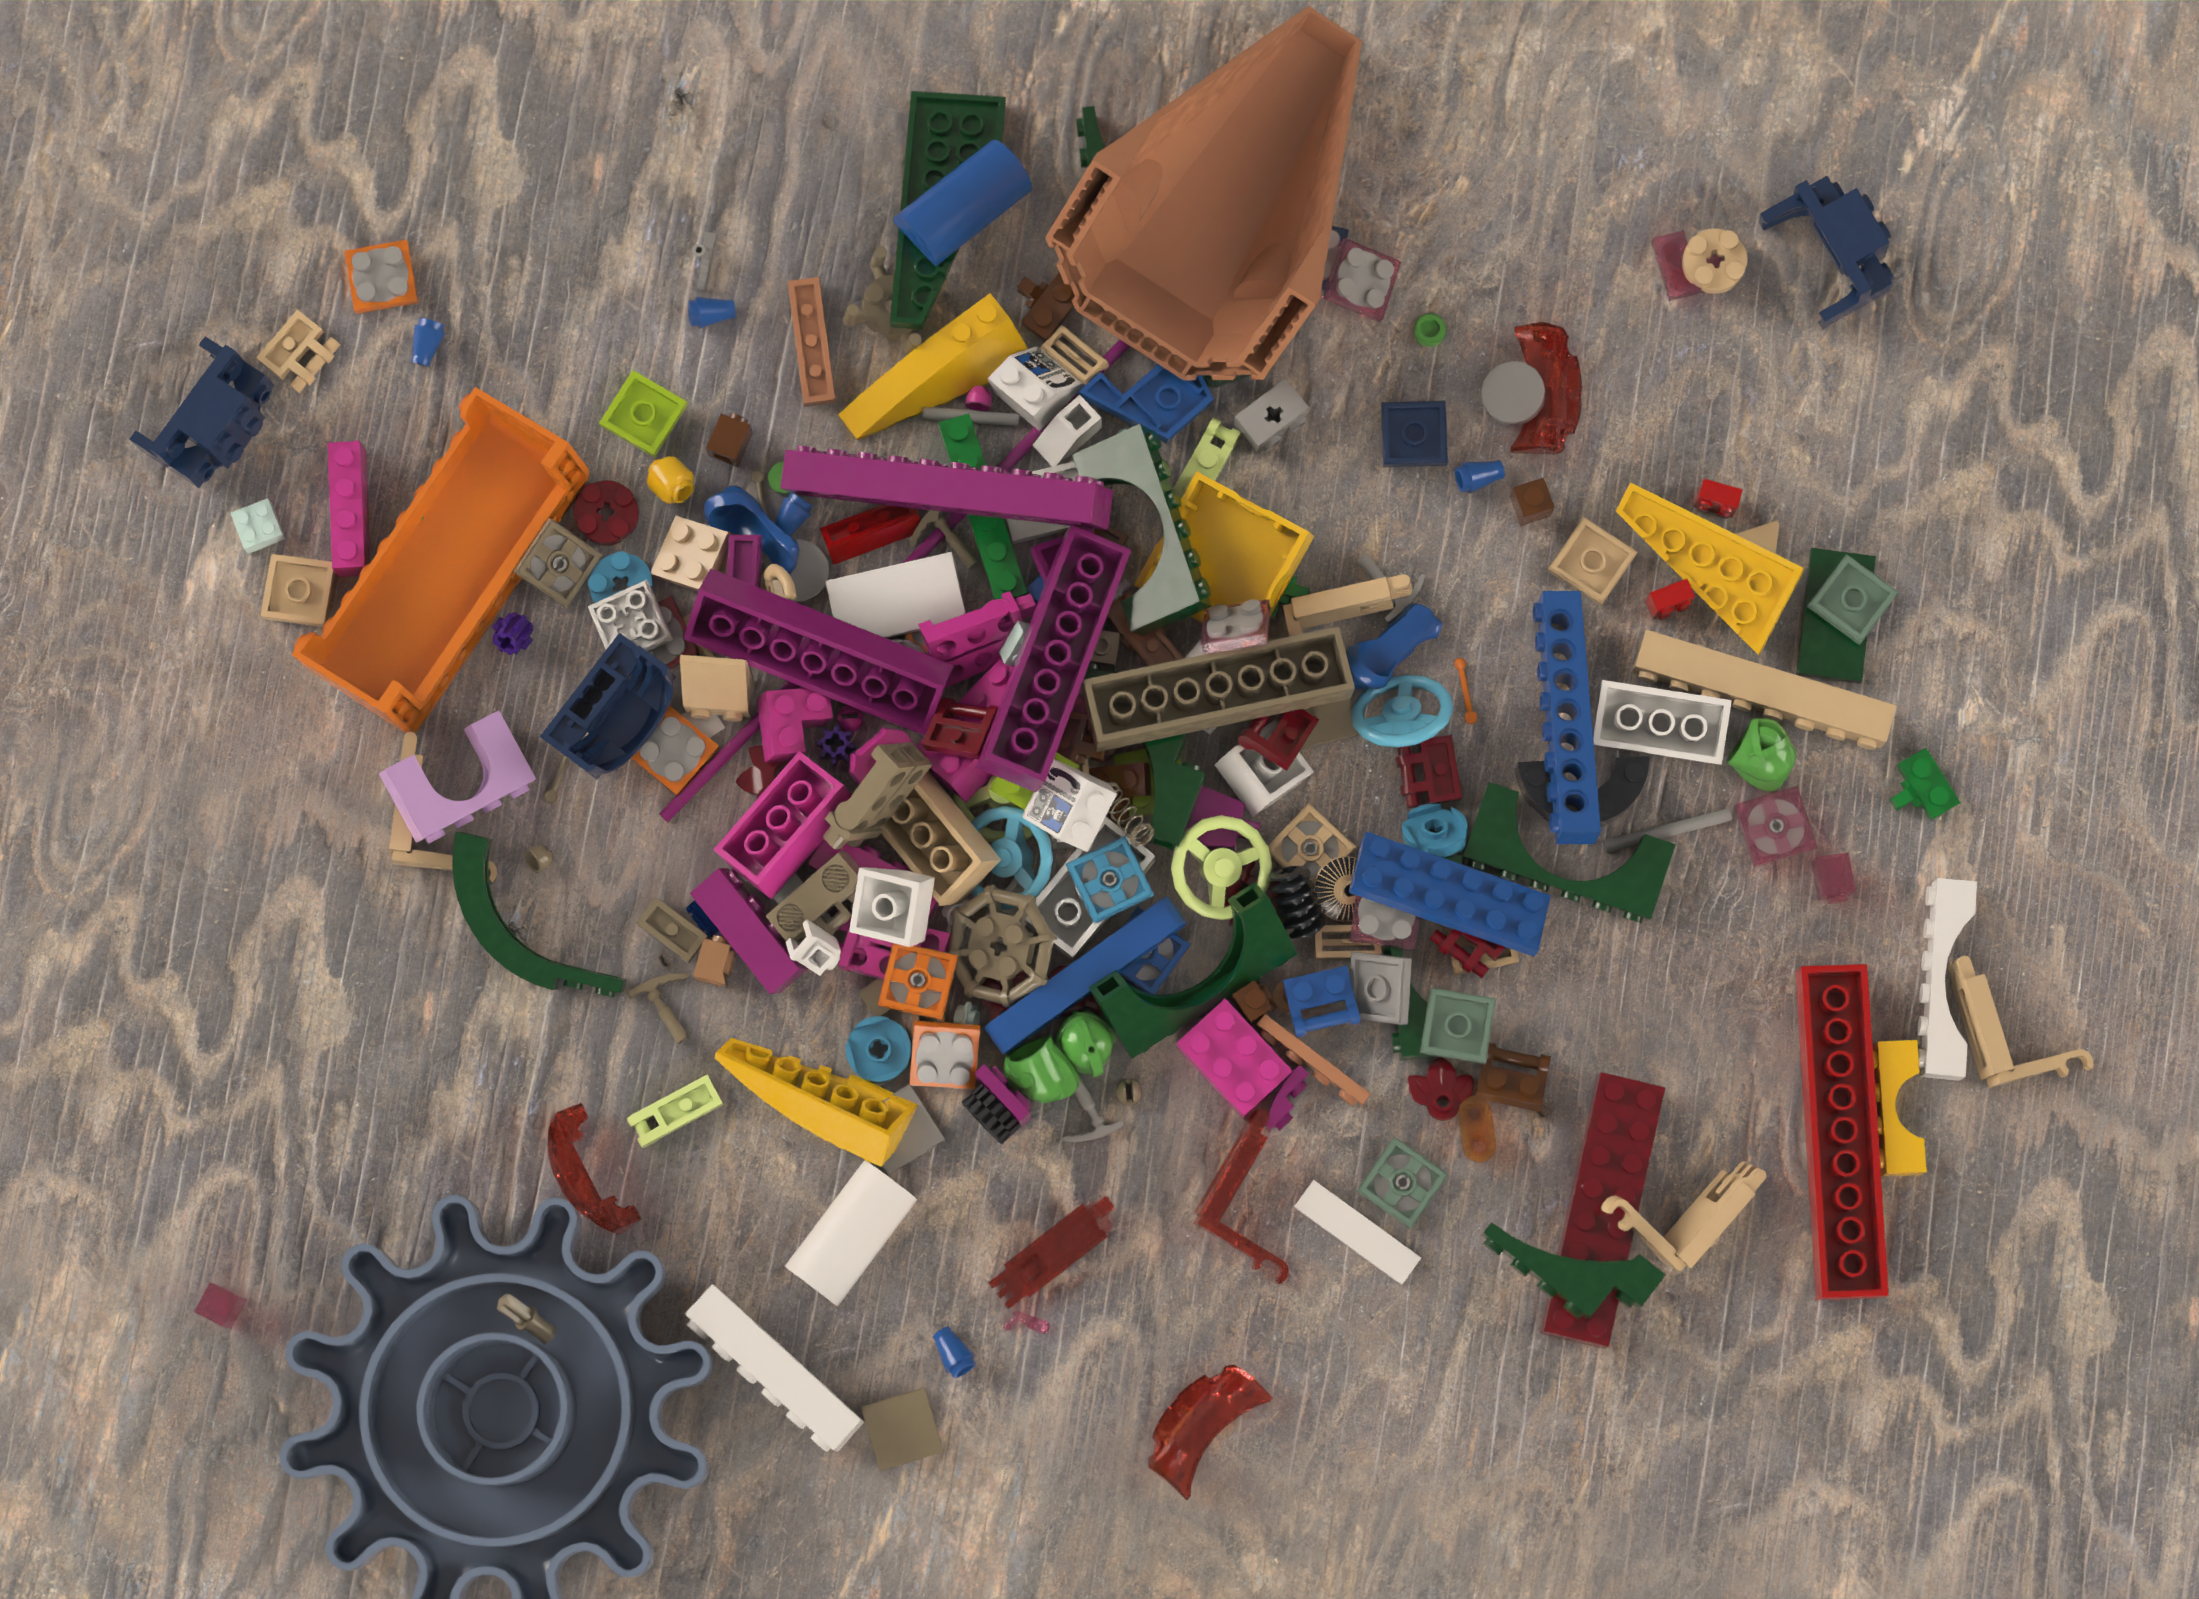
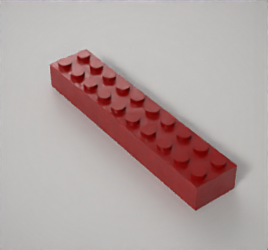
M1867 964L1801 966L1795 971L1815 1298L1816 1301L1884 1298L1889 1296L1868 968Z

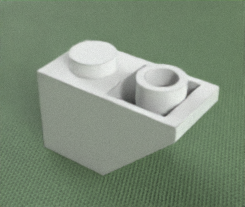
M1079 395L1053 418L1035 441L1033 447L1051 467L1060 465L1102 428L1101 417Z

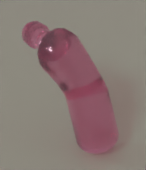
M1021 1311L1013 1312L1015 1316L1003 1326L1007 1331H1010L1011 1327L1020 1321L1029 1329L1042 1334H1046L1050 1329L1049 1322Z

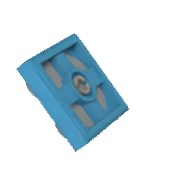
M1126 836L1066 863V867L1094 924L1154 896Z

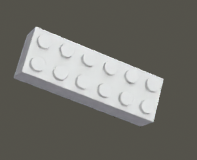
M713 1284L685 1313L691 1319L687 1325L704 1340L709 1336L714 1340L715 1344L712 1348L728 1362L732 1359L737 1361L740 1366L736 1370L753 1385L756 1381L761 1383L765 1387L761 1393L775 1406L779 1407L781 1403L789 1409L786 1416L801 1429L808 1426L814 1432L810 1438L824 1451L828 1452L832 1448L838 1452L864 1424V1421Z

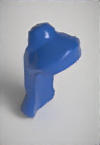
M731 485L726 487L723 492H719L705 501L704 518L711 527L738 535H761L763 537L762 551L769 557L772 564L782 566L789 574L793 572L799 556L798 542L774 524L752 495L741 487Z
M1417 603L1409 604L1380 636L1373 640L1360 641L1349 646L1346 650V655L1355 686L1354 690L1380 689L1387 686L1394 673L1393 670L1411 655L1416 646L1426 640L1438 638L1442 622L1434 616V613L1429 608Z

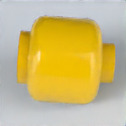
M674 456L656 459L649 466L646 480L647 486L666 504L682 503L691 496L694 490V475L679 459Z

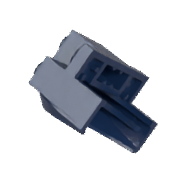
M1828 175L1809 185L1807 180L1796 185L1792 196L1763 211L1759 217V224L1764 231L1795 217L1810 216L1812 226L1839 271L1851 280L1850 288L1852 291L1840 301L1819 312L1821 320L1818 323L1822 329L1889 292L1892 287L1891 280L1894 279L1888 265L1885 262L1882 264L1879 262L1886 257L1890 243L1888 239L1891 238V235L1884 222H1877L1872 214L1875 209L1870 198L1866 194L1861 195L1857 188L1844 195L1840 185L1836 181L1832 183Z
M206 336L199 343V346L209 352L214 360L154 442L136 430L129 439L140 451L152 457L197 488H200L203 482H207L212 477L215 469L222 466L228 469L232 463L240 459L244 448L262 428L265 416L260 412L261 405L269 399L274 384L265 374L246 363L234 349L226 344L222 347ZM231 381H234L235 389L228 385ZM187 440H190L196 446L185 448V443Z
M619 632L540 737L598 780L602 774L613 772L623 766L647 742L668 709L673 695V681L676 676L668 666Z

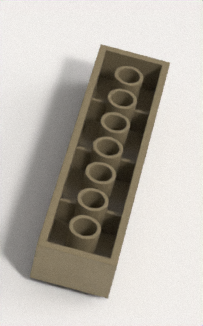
M1338 626L1084 679L1081 691L1095 750L1100 752L1351 699L1355 686L1340 627Z

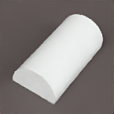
M1601 680L1592 723L1593 742L1597 746L1722 765L1732 700Z
M864 1160L784 1267L838 1307L916 1203L917 1199L886 1174Z

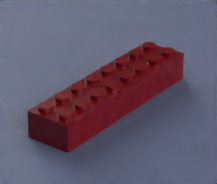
M1600 1072L1596 1076L1557 1255L1577 1260L1600 1262L1628 1260L1634 1231L1632 1228L1628 1231L1618 1228V1222L1625 1216L1624 1210L1618 1206L1614 1209L1613 1213L1607 1214L1601 1208L1607 1198L1618 1196L1626 1200L1639 1212L1666 1087ZM1612 1289L1588 1319L1583 1316L1577 1319L1563 1308L1566 1302L1556 1294L1553 1298L1548 1296L1540 1334L1602 1349L1608 1348L1619 1301L1614 1297L1617 1292Z

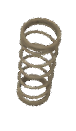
M1115 782L1108 783L1111 787H1116V790H1114L1117 793L1116 797L1119 791L1121 792L1120 797L1112 803H1116L1112 811H1108L1111 814V818L1113 821L1118 822V827L1125 831L1126 837L1130 839L1134 846L1138 847L1147 844L1154 835V829L1149 823L1141 824L1144 819L1143 815L1134 816L1137 808L1135 806L1128 807L1130 799H1121L1123 791L1120 790V787ZM1122 800L1128 801L1123 809L1113 812L1119 802ZM1128 809H1135L1129 818L1120 820ZM1122 812L1118 820L1113 817V814ZM1136 817L1142 818L1135 827L1127 829L1133 819ZM1129 820L1126 827L1122 828L1120 822ZM1148 828L1144 834L1135 837L1141 830ZM1151 829V832L1147 836V838L1140 842H1134V839L1143 837ZM1133 830L1129 836L1127 831Z

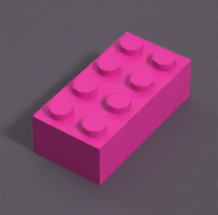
M1000 659L958 703L989 707L990 705L999 706L1013 667L1004 664L1003 660ZM955 715L952 718H949L979 724L982 723V720L980 719H973ZM924 738L916 745L922 754L933 764L928 770L932 776L965 803L992 776L990 773L975 768L978 759L926 751L922 746Z
M799 751L713 850L731 868L772 900L824 840L823 835L831 826L825 820L829 812L835 811L841 802L848 801L852 794L842 783Z

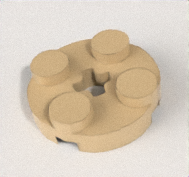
M1718 228L1706 229L1693 236L1689 240L1682 256V268L1687 280L1691 284L1694 283L1702 288V291L1711 294L1723 293L1732 289L1741 280L1748 262L1746 249L1739 240L1738 235L1731 230L1725 231ZM1711 254H1717L1718 257L1723 259L1719 264V268H1714L1712 263L1707 264L1706 259H1709Z

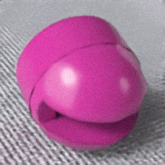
M974 386L967 394L965 406L970 410L989 411L992 403L991 392L983 386Z
M846 705L839 710L837 721L842 730L855 732L863 724V714L861 710ZM858 714V718L842 720V715Z

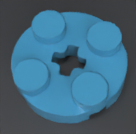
M623 551L601 559L592 570L588 580L590 594L594 603L618 593L613 590L616 586L614 582L618 578L621 580L627 578L629 580L627 582L628 588L644 580L649 581L652 590L654 587L653 576L647 564L639 557Z
M1441 804L1421 805L1411 810L1407 814V820L1402 824V839L1407 846L1439 857H1447L1462 852L1466 848L1468 835L1467 820L1459 810L1453 807L1449 811L1441 809ZM1435 829L1437 833L1429 832V830Z
M874 1016L862 1020L854 1027L847 1040L845 1050L850 1067L862 1079L874 1083H885L896 1079L908 1068L912 1045L908 1033L900 1024L883 1016ZM875 1041H880L881 1045L888 1046V1051L884 1052L883 1058L878 1059L876 1055H870L869 1050L874 1048Z

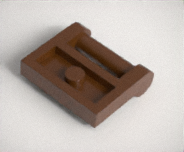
M1489 1043L1486 1064H1481L1475 1098L1540 1112L1551 1056L1541 1054L1540 1057L1497 1048L1496 1044ZM1495 1060L1536 1069L1537 1073L1536 1075L1495 1067L1492 1066V1062Z

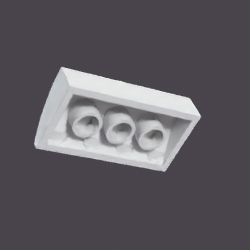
M952 552L826 581L834 618L884 638L920 631L918 624L931 620L932 624L935 625L966 614L956 562Z

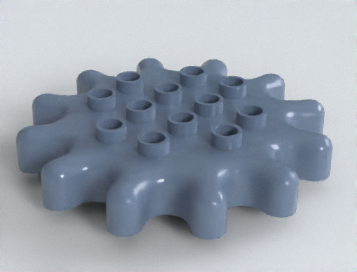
M449 1195L442 1198L435 1205L432 1212L436 1249L433 1256L424 1265L410 1270L402 1269L380 1248L365 1243L348 1249L343 1256L341 1268L345 1279L358 1292L363 1301L364 1312L360 1323L350 1334L342 1337H330L312 1331L297 1333L288 1342L285 1352L287 1364L293 1371L315 1378L328 1387L333 1400L332 1412L322 1427L288 1438L282 1445L279 1453L282 1469L288 1475L299 1479H314L327 1475H337L348 1484L352 1492L353 1505L350 1514L330 1534L326 1542V1556L330 1563L343 1570L362 1569L386 1549L394 1546L401 1547L411 1553L416 1559L419 1568L418 1581L412 1599H464L471 1583L478 1577L485 1575L501 1578L509 1586L513 1599H564L560 1584L562 1567L571 1556L584 1551L593 1552L599 1556L619 1576L632 1578L642 1576L648 1572L654 1563L655 1552L650 1540L633 1520L632 1507L635 1498L643 1488L653 1483H664L683 1489L698 1487L706 1480L710 1467L708 1457L701 1449L670 1437L662 1423V1409L665 1401L679 1390L695 1387L706 1382L714 1369L713 1357L710 1351L703 1345L694 1341H682L670 1345H655L646 1338L642 1331L640 1322L642 1310L661 1291L666 1283L667 1272L662 1260L650 1252L636 1251L626 1256L615 1268L607 1273L597 1275L587 1273L578 1264L575 1255L576 1243L582 1226L580 1212L570 1202L554 1197L543 1201L537 1207L525 1238L514 1245L497 1246L490 1242L484 1231L478 1207L467 1198L459 1195ZM505 1294H511L527 1307L533 1306L536 1308L539 1316L556 1326L557 1331L554 1338L549 1343L542 1344L526 1330L520 1331L517 1329L516 1323L497 1309L498 1300Z

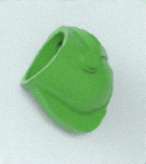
M1752 718L1747 729L1728 755L1726 764L1732 766L1749 784L1767 792L1775 791L1783 785L1792 770L1797 757L1796 749L1790 742L1787 731L1777 721Z
M1075 1010L1071 1012L1069 1018L1065 1016L1055 1038L1056 1047L1069 1058L1078 1073L1084 1075L1091 1074L1094 1078L1103 1075V1067L1110 1059L1113 1042H1115L1116 1038L1112 1027L1102 1017L1086 1010L1084 1012Z
M1050 1035L1029 1041L1012 1050L1005 1057L1004 1075L1010 1087L1036 1102L1050 1103L1056 1100H1063L1073 1095L1079 1086V1076L1072 1062L1056 1047Z

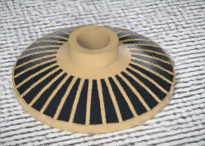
M1350 856L1333 858L1320 868L1315 877L1313 892L1318 896L1316 904H1319L1321 912L1331 919L1352 921L1359 918L1358 907L1362 897L1354 894L1346 896L1344 893L1345 887L1351 884L1357 858Z

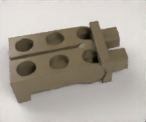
M912 742L876 746L871 753V756L877 761L850 799L841 802L836 810L829 812L825 818L831 826L825 832L823 838L833 849H842L846 843L851 847H859L865 839L877 838L883 831L878 826L884 825L933 765Z

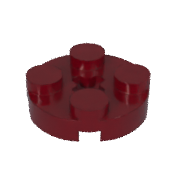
M603 480L594 484H588L583 488L575 503L574 518L581 533L591 542L598 545L612 546L622 542V539L635 531L639 522V506L631 490L619 482ZM606 505H610L611 510L616 511L615 516H609L608 521H604L602 515L598 514L599 510L603 509Z

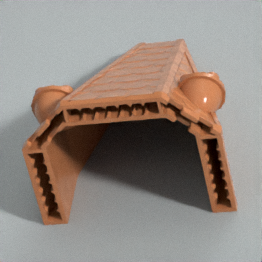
M1308 6L1185 91L1178 98L1152 114L1151 117L1099 151L1045 237L1049 248H1055L1060 259L1056 265L1064 284H1070L1075 297L1072 303L1075 310L1184 381L1195 380L1198 375H1211L1212 380H1234L1237 375H1251L1252 380H1263L1321 297L1362 40Z

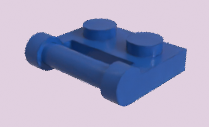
M1347 965L1282 981L1296 1038L1306 1036V1032L1349 1022L1351 1025L1361 1023ZM1345 1001L1346 1010L1307 1019L1302 1018L1301 1011Z

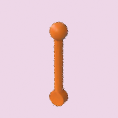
M1457 658L1454 661V667L1459 672L1467 712L1464 720L1468 724H1474L1477 721V713L1472 709L1465 674L1467 663L1465 659Z

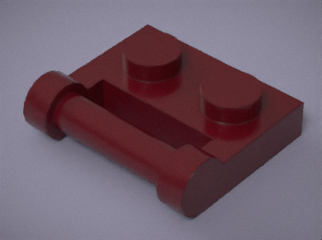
M943 697L937 706L922 746L926 751L979 759L998 706H975L957 703L952 698ZM955 715L973 719H980L982 720V723L979 724L949 718H952Z
M1304 709L1281 713L1283 717L1268 740L1260 736V733L1271 716L1254 719L1248 729H1244L1238 737V743L1245 749L1255 750L1287 771L1319 721L1318 718Z

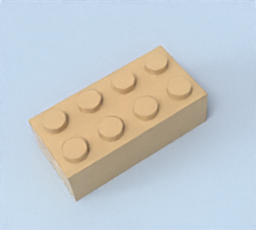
M929 771L917 783L884 825L878 826L883 830L881 832L882 835L914 873L935 877L932 896L940 906L960 904L1001 860Z

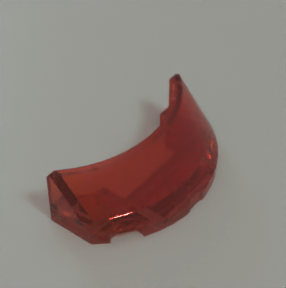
M1543 321L1515 326L1514 333L1521 346L1526 364L1535 368L1543 379L1545 401L1538 415L1523 424L1518 438L1511 446L1510 453L1560 454L1566 448L1565 440L1568 435L1575 434L1581 414L1582 376L1577 355L1573 356L1570 354L1567 346L1569 336L1563 327Z
M582 1103L556 1112L552 1115L549 1124L547 1148L554 1177L569 1202L588 1220L617 1235L623 1234L642 1219L634 1205L626 1206L625 1208L615 1204L618 1200L614 1195L602 1200L573 1145V1143L578 1142L584 1137L582 1131H579V1127L588 1119V1114Z
M1235 1364L1224 1366L1220 1374L1211 1378L1206 1374L1201 1376L1180 1392L1161 1416L1152 1436L1155 1446L1153 1454L1148 1457V1467L1185 1500H1188L1191 1496V1487L1197 1466L1214 1438L1234 1419L1248 1410L1269 1403L1273 1397L1254 1377Z

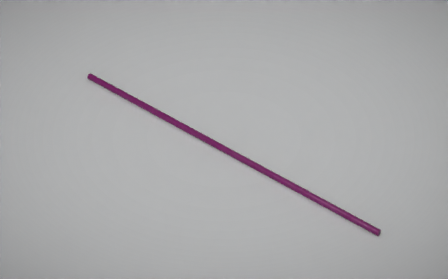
M1119 339L1102 357L1108 362L1109 367L1100 373L1104 374L1130 345ZM1078 393L1061 410H1063L1069 403H1071L1077 397ZM1049 423L1041 431L1034 427L996 467L1004 471H1010L1033 447V444ZM950 513L945 518L947 520L946 524L953 530L967 514ZM936 528L903 563L926 558L946 537L940 528ZM787 681L779 690L798 689L800 686ZM758 712L659 813L666 822H669L760 729Z

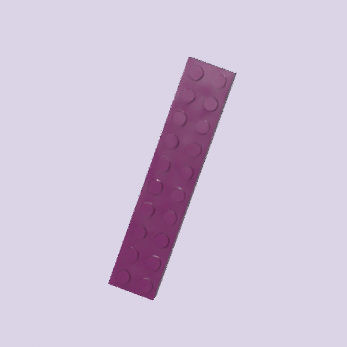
M797 445V451L785 450L780 486L781 489L801 496L1067 526L1072 524L1076 527L1108 530L1113 491L1103 487L1104 482L1096 481L1092 477L1076 476L1075 481H1072V478L1064 477L1062 474L1044 472V477L1041 478V475L1032 474V471L1013 469L1012 474H1010L1009 471L1001 470L999 467L982 465L981 471H979V468L970 467L969 464L951 462L949 468V465L940 464L939 461L920 459L918 464L917 461L908 460L907 457L889 455L887 459L877 457V454L858 452L857 457V455L848 454L844 450L828 449L825 452L816 450L815 447Z

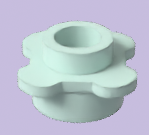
M968 1001L965 1005H958L953 1023L979 1025L980 1012L977 1006L972 1005Z

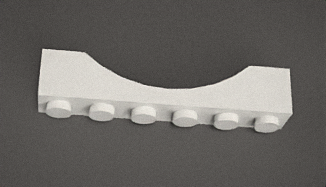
M1937 878L1932 882V887L1928 886L1926 890L1925 904L1930 906V919H1925L1923 929L1924 938H1928V951H1923L1921 962L1922 970L1926 971V984H1921L1919 994L1920 1003H1924V1016H1919L1917 1027L1918 1035L1922 1036V1049L1918 1048L1920 1077L1958 1081L1966 1077L1968 1044L1959 1033L1949 1011L1946 998L1945 974L1948 957L1955 939L1964 925L1975 915L1977 881Z

